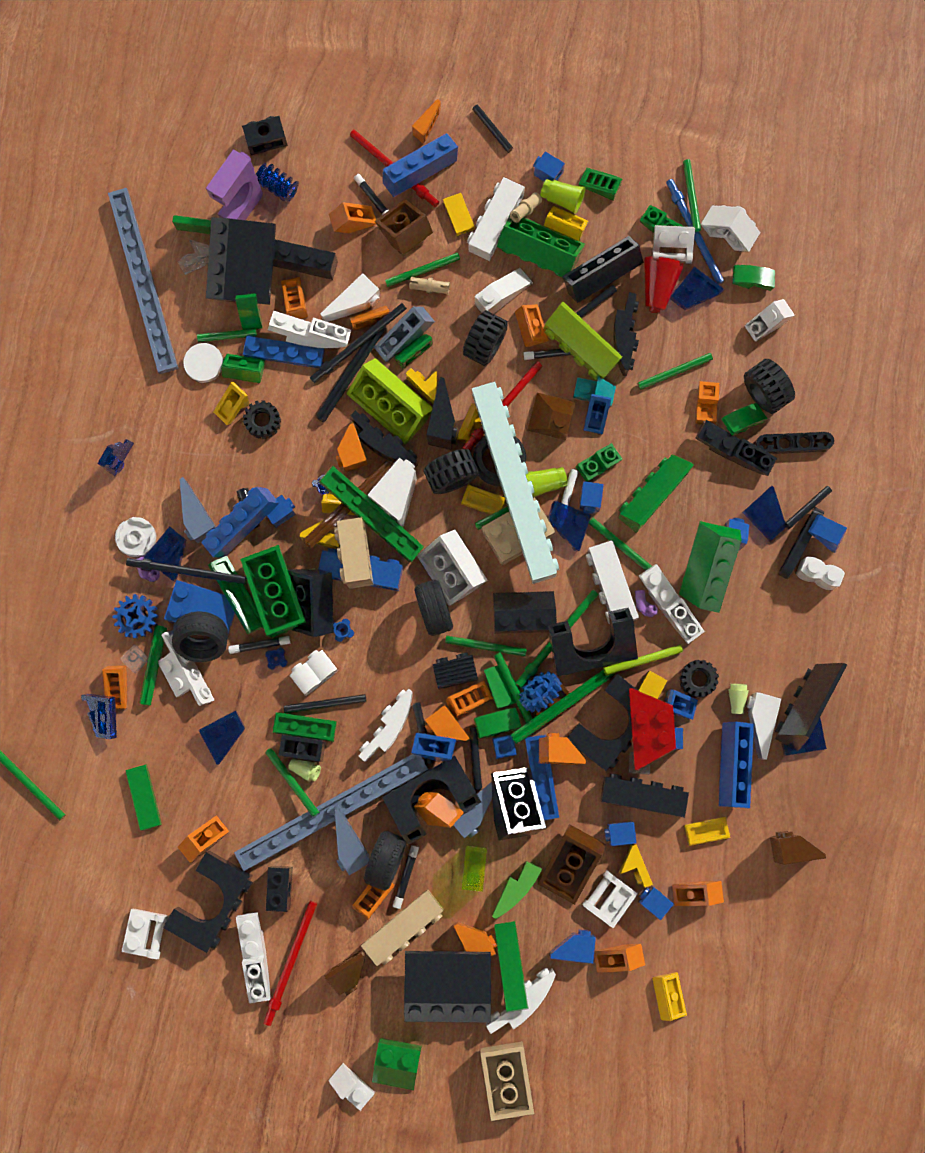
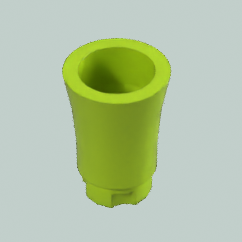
M546 179L540 196L576 214L582 204L585 187Z
M563 467L528 471V474H526L527 481H531L534 488L532 497L567 486V476Z

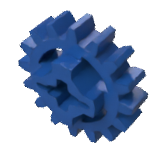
M133 594V599L125 596L126 602L118 601L121 606L120 608L114 607V610L118 613L113 615L112 618L118 620L114 623V626L120 627L119 633L123 634L125 632L126 637L130 638L132 635L133 638L138 639L139 634L142 637H146V631L153 632L151 626L157 625L154 619L159 618V615L154 614L157 607L151 606L152 600L146 601V597L143 595L139 599L138 595ZM145 609L148 611V617L145 614ZM133 614L139 615V618H132ZM123 616H125L127 621L126 624H124ZM145 624L142 628L138 629V626Z
M548 671L544 674L541 672L540 676L535 675L532 681H527L528 685L522 688L524 692L519 694L521 696L519 701L527 711L530 710L533 713L536 709L537 712H540L541 708H547L548 703H554L553 699L559 696L557 692L562 690L560 687L562 683L554 673L551 674Z

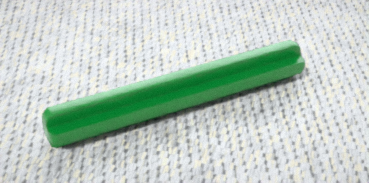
M156 625L154 629L139 700L141 705L150 706L159 669L158 661L161 660L164 645L162 634L167 631L165 626Z

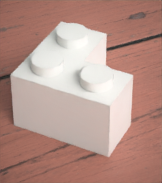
M712 205L701 223V226L710 237L725 238L735 251L749 252L761 233L755 226V222L746 214V210L740 206Z

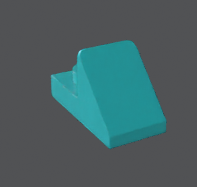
M577 377L573 398L589 402L591 394L611 398L610 406H612L616 386L598 377L597 381Z

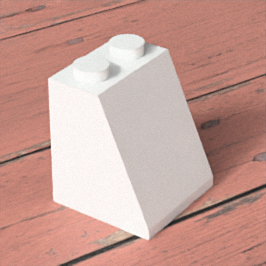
M399 458L371 490L368 497L403 527L417 477L414 470L415 466L408 460L403 461Z

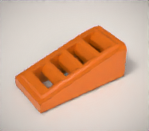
M436 99L412 125L413 136L423 144L441 112V101L439 99Z
M296 277L281 281L286 314L298 319L307 318L308 313L301 278ZM295 286L298 287V288H295V289L287 290V288H291V287H295Z
M126 665L106 666L102 669L105 709H126ZM111 673H118L119 676H111ZM119 681V685H111V682ZM111 690H120V693H111ZM111 698H120L121 702H111Z
M481 681L448 697L446 703L453 717L456 718L492 700L493 697L485 681ZM478 688H480L484 699H481L477 691ZM470 692L473 693L477 702L474 703L469 694ZM462 696H465L469 706L466 707ZM456 699L461 707L460 710L455 702Z
M392 883L390 888L385 891L368 885L352 905V908L366 920H369L395 885ZM372 887L382 895L380 898L370 891ZM366 895L370 896L376 903L372 904L365 898ZM363 902L371 910L368 912L360 905V903Z

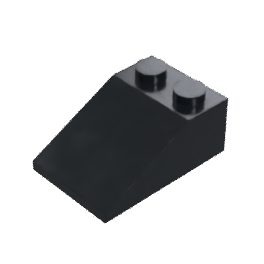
M440 377L426 434L428 445L451 450L452 444L456 445L458 428L455 427V419L445 379Z
M531 768L493 772L491 774L493 817L498 840L535 835L545 829L546 825Z

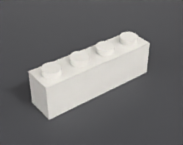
M503 177L501 183L496 184L492 200L489 199L485 205L484 210L486 212L483 216H479L476 223L477 229L474 233L471 232L468 237L469 252L490 261L497 248L503 226L510 219V212L519 206L524 196V186Z
M613 541L590 547L587 551L588 554H586V560L589 566H593L595 573H592L595 585L599 584L601 603L606 604L608 611L605 612L608 623V612L623 608H629L633 621L637 620L639 616Z

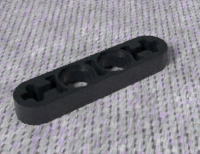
M829 432L764 434L757 438L754 445L769 454L824 452L834 445V437ZM823 437L825 441H829L826 446L823 443H816L815 447H813L814 441H820ZM773 439H775L774 445H768L766 449L760 445L763 440L768 444L772 443ZM787 439L789 447L786 449L780 447L779 440ZM799 439H808L809 447L804 448L800 446Z
M814 507L783 562L778 575L785 579L791 576L812 537L808 531L816 516L824 515L823 510Z

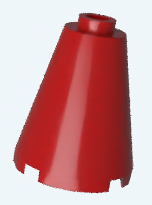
M648 256L644 259L645 307L649 308L651 313L660 314L661 310L666 309L684 264H680L678 260L665 257L652 260L653 256Z

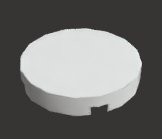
M200 343L192 346L186 352L184 368L188 376L193 380L207 383L219 376L224 360L220 351L215 346Z
M132 517L119 525L116 530L115 541L122 553L129 557L139 558L152 551L156 544L157 535L150 522L143 518Z

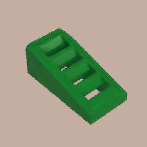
M586 168L578 186L585 187L589 191L614 201L623 179L615 175ZM589 175L593 176L590 183L586 182ZM596 178L599 179L597 185L594 184ZM602 182H606L605 186L601 187ZM610 184L613 185L612 189H608Z

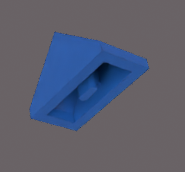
M591 394L584 431L603 434L611 398Z
M817 515L808 532L831 552L836 553L845 536L847 527L822 515Z
M671 689L667 691L664 702L673 705L674 715L693 720L698 700Z
M416 733L411 753L437 762L452 760L456 739Z

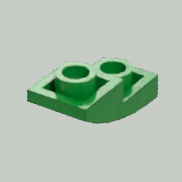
M649 205L640 219V222L653 233L655 225L684 227L668 218L666 212L652 205Z
M734 265L732 284L747 289L756 286L771 291L775 288V270L752 265Z
M256 294L236 295L235 300L242 329H262V319Z
M754 403L724 416L721 420L731 435L745 432L751 426L764 423L768 418L759 405Z
M611 443L578 463L576 468L585 482H589L623 459Z
M517 708L474 718L479 739L518 730L522 727Z

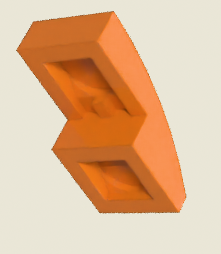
M699 381L695 424H702L703 421L708 420L716 425L719 383Z

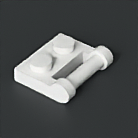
M655 225L652 260L665 257L685 262V264H692L695 227ZM660 247L686 248V254L659 253Z
M606 870L603 874L604 878L589 899H585L582 905L614 928L638 893ZM610 882L614 883L616 886L600 909L596 908L594 905Z
M131 909L122 952L159 959L163 927L168 920V916ZM154 920L156 921L151 949H146L151 921Z

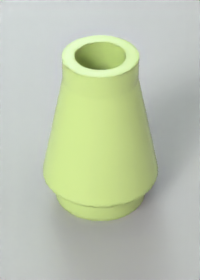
M730 684L728 692L731 713L744 714V707L749 692L747 685Z
M293 758L289 763L288 769L308 782H315L319 777L321 766L317 765V762Z

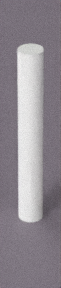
M570 470L567 486L565 487L554 525L556 528L562 529L577 478V470Z

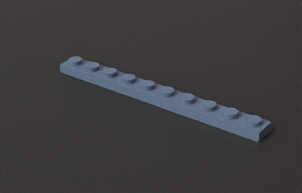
M127 188L110 192L108 196L157 371L159 374L179 369L129 191Z
M412 754L317 806L316 808L320 814L313 818L308 811L234 853L243 871L334 822V806L337 804L344 815H347L425 772L428 768L421 756Z

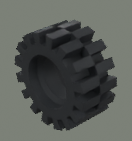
M261 400V403L255 401L254 405L252 403L249 404L250 408H246V414H243V423L249 433L258 439L260 437L266 439V436L270 438L273 433L276 434L278 432L277 428L280 429L281 426L280 414L276 407L270 402L266 403L265 400ZM266 413L269 415L270 420L266 426L260 427L255 424V417L258 414Z
M695 660L688 663L681 670V676L679 677V680H681L680 685L684 688L683 691L695 698L710 695L715 691L719 683V674L716 673L717 669L713 668V664L707 663L706 660ZM695 671L705 673L707 681L704 686L698 687L692 683L691 677Z

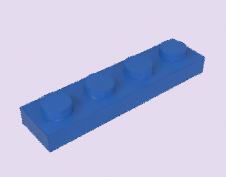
M246 336L243 356L320 369L322 368L325 349Z
M546 735L525 738L529 767L531 768L544 820L559 818L551 764L539 763V738L546 737Z

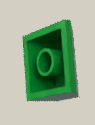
M380 1038L372 1082L414 1091L422 1046Z

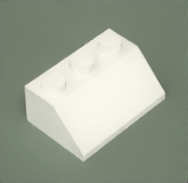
M456 530L440 535L417 555L431 579H436L440 582L445 600L449 606L488 581Z

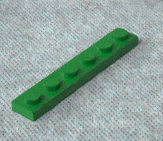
M334 466L319 481L323 487L357 517H362L366 525L409 563L424 548L421 543Z

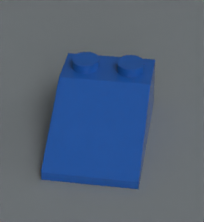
M176 580L164 619L175 623L178 618L187 613L197 611L208 612L218 616L225 622L229 634L235 612L226 596Z

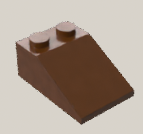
M569 824L538 885L575 905L602 857L606 844Z

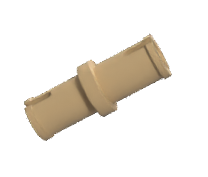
M533 193L529 198L522 200L519 206L510 212L512 221L519 222L525 215H530L533 209L542 202L541 196L538 193Z
M410 278V281H412L409 284L410 289L426 291L429 294L436 292L449 295L450 290L448 288H450V282L436 281L433 278Z

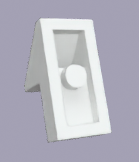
M344 1063L329 1079L330 1084L342 1100L347 1098L360 1111L375 1093Z

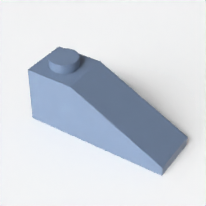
M413 306L374 348L385 362H388L422 336L435 321L424 307Z
M182 477L180 479L183 524L187 528L184 532L190 541L194 539L197 543H200L206 538V533L211 529H215L216 526L189 483Z
M492 782L477 794L481 803L464 812L455 822V828L464 838L467 836L472 838L480 831L478 826L481 825L492 799Z
M337 804L334 806L339 858L337 863L342 871L346 870L351 875L368 864L370 855Z

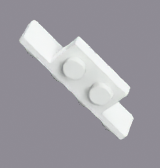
M173 630L163 633L162 637L170 653L159 660L158 664L175 696L180 697L191 690L199 706L214 701L211 691L207 687L195 662L184 659L173 649Z

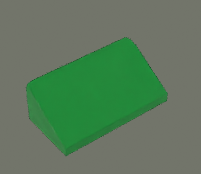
M423 334L396 355L394 359L402 368H405L433 345L432 337Z
M226 354L221 366L222 376L224 378L260 383L265 360Z
M498 665L485 669L484 673L497 709L516 703Z

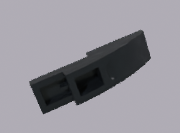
M629 292L625 311L617 309L613 332L614 349L623 356L618 363L623 376H627L628 371L633 370L635 359L632 358V353L637 351L639 340H635L637 333L633 332L635 320L632 319L633 313H637L639 301H636L637 294Z
M355 410L350 415L352 422L362 431L358 434L359 440L370 450L393 463L400 458L403 461L408 460L415 468L418 466L416 460L418 457L412 450L409 449L407 451L402 446L404 443L398 436L395 435L393 437L388 433L383 438L384 434L377 427L373 428L369 424L370 420L364 413L359 414Z
M708 420L703 421L695 437L698 441L709 446V450L765 476H769L777 460L776 457L744 438L740 440Z

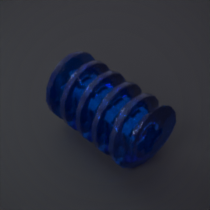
M266 163L262 164L256 173L259 184L263 188H267L269 192L274 193L276 197H280L282 201H291L297 192L299 181H295L292 184L293 177L290 176L286 179L287 173L283 172L280 175L281 170L279 168L274 170L273 164H270L268 167Z

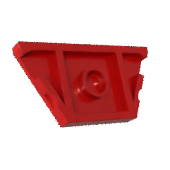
M629 688L635 770H639L676 749L673 705L636 689Z

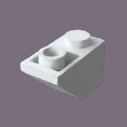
M782 299L771 303L744 326L756 342L781 327L795 315L786 301Z

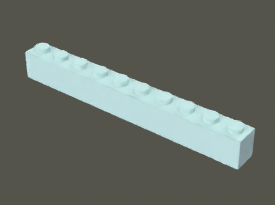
M495 382L472 388L475 406L532 584L557 576L559 565L557 559H552L550 551H553L550 539H546L544 534L547 531L544 520H540L538 512H541L537 500L534 501L532 497L534 488L532 482H528L526 474H528L525 462L521 463L519 457L522 455L519 443L515 444L513 438L516 436L513 424L509 425L507 420L510 415L507 406H503L501 399H504L501 387L497 388Z

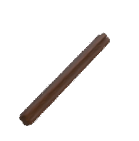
M385 461L358 488L368 495L393 465L389 461ZM341 503L303 539L305 545L309 548L314 547L337 525V521H341L351 510Z

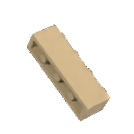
M427 889L367 939L361 947L376 966L380 963L385 965L393 958L392 953L397 949L401 952L410 944L408 940L415 935L418 938L426 931L425 926L429 922H432V924L436 923L442 917L441 912L444 909Z

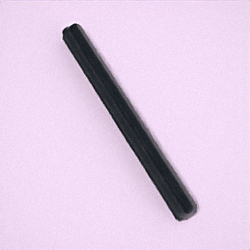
M386 326L359 348L317 412L316 418L321 422L327 420L386 330Z

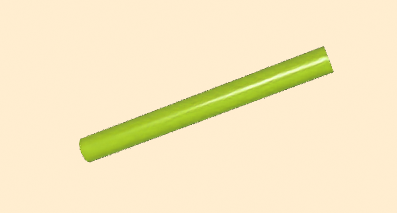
M681 645L657 651L638 657L635 660L605 667L604 673L606 676L682 653L683 649Z

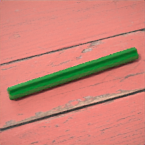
M602 670L512 733L511 738L516 744L521 742L612 678L615 673L606 676L604 670Z

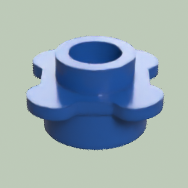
M343 619L333 624L336 641L342 642L344 638H352L354 636V631L351 630L348 619Z

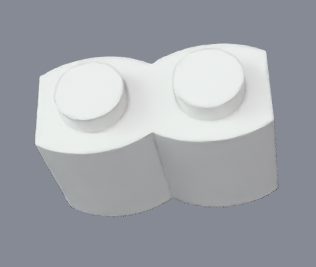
M806 557L801 560L796 571V575L800 579L807 582H815L819 587L826 590H834L839 587L845 574L839 567L825 565L824 562L815 557Z
M323 650L312 652L307 657L309 660L303 665L299 663L291 669L292 673L289 676L305 696L309 695L338 672V669Z

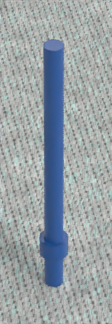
M669 179L666 184L672 194L671 199L674 204H677L687 226L693 227L691 214L684 202L685 198L682 192L678 190L674 180ZM695 232L694 240L717 285L724 282V279L700 232Z

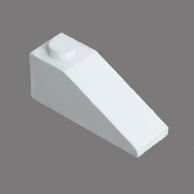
M519 268L491 283L475 296V306L481 313L487 310L494 314L533 282Z
M361 274L320 313L322 320L330 322L367 310L370 306H375L381 297L379 288L364 274Z
M756 692L748 698V716L750 723L754 724L753 738L758 759L767 760L781 699Z

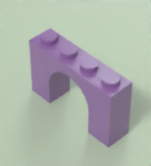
M234 149L210 181L206 190L212 199L223 205L218 213L219 218L246 220L262 198L263 193L252 166L251 158L244 152L239 153Z

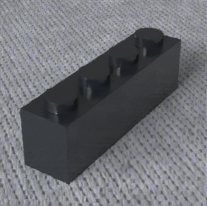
M628 236L566 273L562 277L568 294L579 303L644 263L640 246Z
M275 239L274 267L333 280L338 263L336 253Z
M611 773L609 777H604L601 802L685 818L689 792H684V787L671 785V789L663 788V783L651 781L650 785L642 784L643 779L630 777V781L622 780V775Z

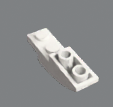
M273 311L268 326L269 331L287 336V342L316 348L347 347L351 333L350 329L313 318L311 323Z
M657 564L639 575L648 589L651 598L688 644L705 632Z
M403 689L395 698L397 702L393 706L388 705L381 713L383 715L381 720L386 726H380L373 734L375 738L371 743L367 741L359 749L361 752L359 757L364 762L379 747L384 752H387L399 736L407 720L412 703L413 692L410 689L407 691Z
M258 912L238 915L236 923L243 956L242 966L249 1003L270 1000L267 956Z
M547 968L543 969L536 975L538 978L532 982L530 980L525 981L529 1009L508 1013L506 1010L501 1013L496 1011L491 1014V1023H486V1027L491 1034L508 1022L515 1029L533 1014L552 986L556 976L553 968L550 970Z

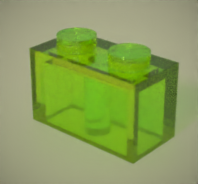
M466 845L462 890L483 892L487 847Z

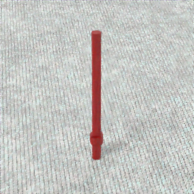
M355 129L350 132V136L386 167L394 163ZM416 184L411 187L416 191L418 197L422 200L425 199L434 208L439 205L440 201L432 196L424 185Z
M537 361L502 401L503 406L508 407L543 367L540 362ZM482 425L471 433V438L462 449L471 450L484 437Z
M309 901L275 993L267 1005L269 1009L263 1022L267 1026L272 1025L276 1011L281 1007V998L318 904L314 901Z

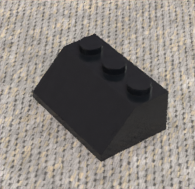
M319 569L288 570L306 621L292 631L312 637L334 633L332 572Z
M554 591L493 593L494 634L548 632L547 625L557 623Z

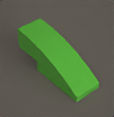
M526 861L518 879L510 876L492 917L497 919L513 908L531 889L542 868Z

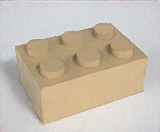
M540 507L541 512H538L540 520L543 519L546 525L545 537L550 539L554 537L555 530ZM510 512L482 527V533L501 565L523 554Z
M362 517L337 521L334 533L335 539L340 544V548H337L338 559L343 564V568H340L341 580L344 584H347L349 589L374 585L366 528Z
M523 1041L481 1048L491 1121L534 1114Z

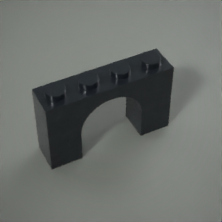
M629 608L608 612L610 623L609 638L603 645L591 650H583L573 644L572 632L568 621L547 625L557 676L638 659L634 621Z
M616 674L604 691L625 707L628 714V725L625 732L616 739L604 740L598 738L578 723L567 737L577 749L605 771L608 768L612 770L619 761L617 757L621 751L625 753L632 745L629 742L633 737L629 688H636L618 674Z
M455 755L452 756V760L443 761L382 797L408 845L427 835L414 807L422 794L434 789L448 790L453 794L463 812L481 803L480 798Z
M211 851L204 854L195 871L214 881L221 888L224 903L220 913L213 919L204 920L177 907L173 909L163 927L205 953L217 948L221 941V938H219L222 930H227L232 921L229 917L233 911L237 912L242 903V900H240L244 892L247 893L253 884L250 881L253 875Z

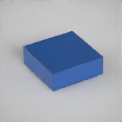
M511 735L492 738L496 759L517 755Z

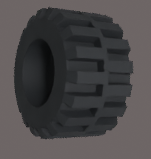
M487 310L483 311L477 317L468 333L463 346V355L483 366L489 364L505 337L508 321Z
M765 358L744 373L745 386L750 396L764 411L774 414L795 399V391L790 378L771 359Z
M462 449L436 458L424 468V474L433 494H445L472 482L479 475V470L470 450Z

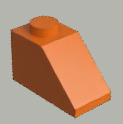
M342 202L329 213L334 232L352 233L376 225L372 206Z
M354 423L349 424L337 448L339 455L336 456L339 468L343 467L345 472L368 465Z
M445 705L425 719L427 722L425 728L430 735L436 734V736L453 738L460 741H468L470 739Z
M547 733V737L539 738V763L560 765L586 764V759L566 737H559V733Z
M433 792L422 794L414 806L427 825L451 828L464 813L445 797Z
M216 815L189 834L179 844L178 848L191 863L223 838L229 830Z
M721 881L672 884L675 906H711L724 902Z
M459 922L454 924V928L466 952H491V956L496 954L495 947H497V944L492 935L488 936L486 931Z
M625 944L594 951L597 973L632 971L645 966L641 944Z

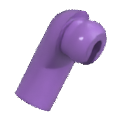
M137 568L141 578L151 582L159 579V571L151 570L149 572Z
M645 590L635 591L637 610L647 617L656 615L658 608L656 605H651L646 601Z

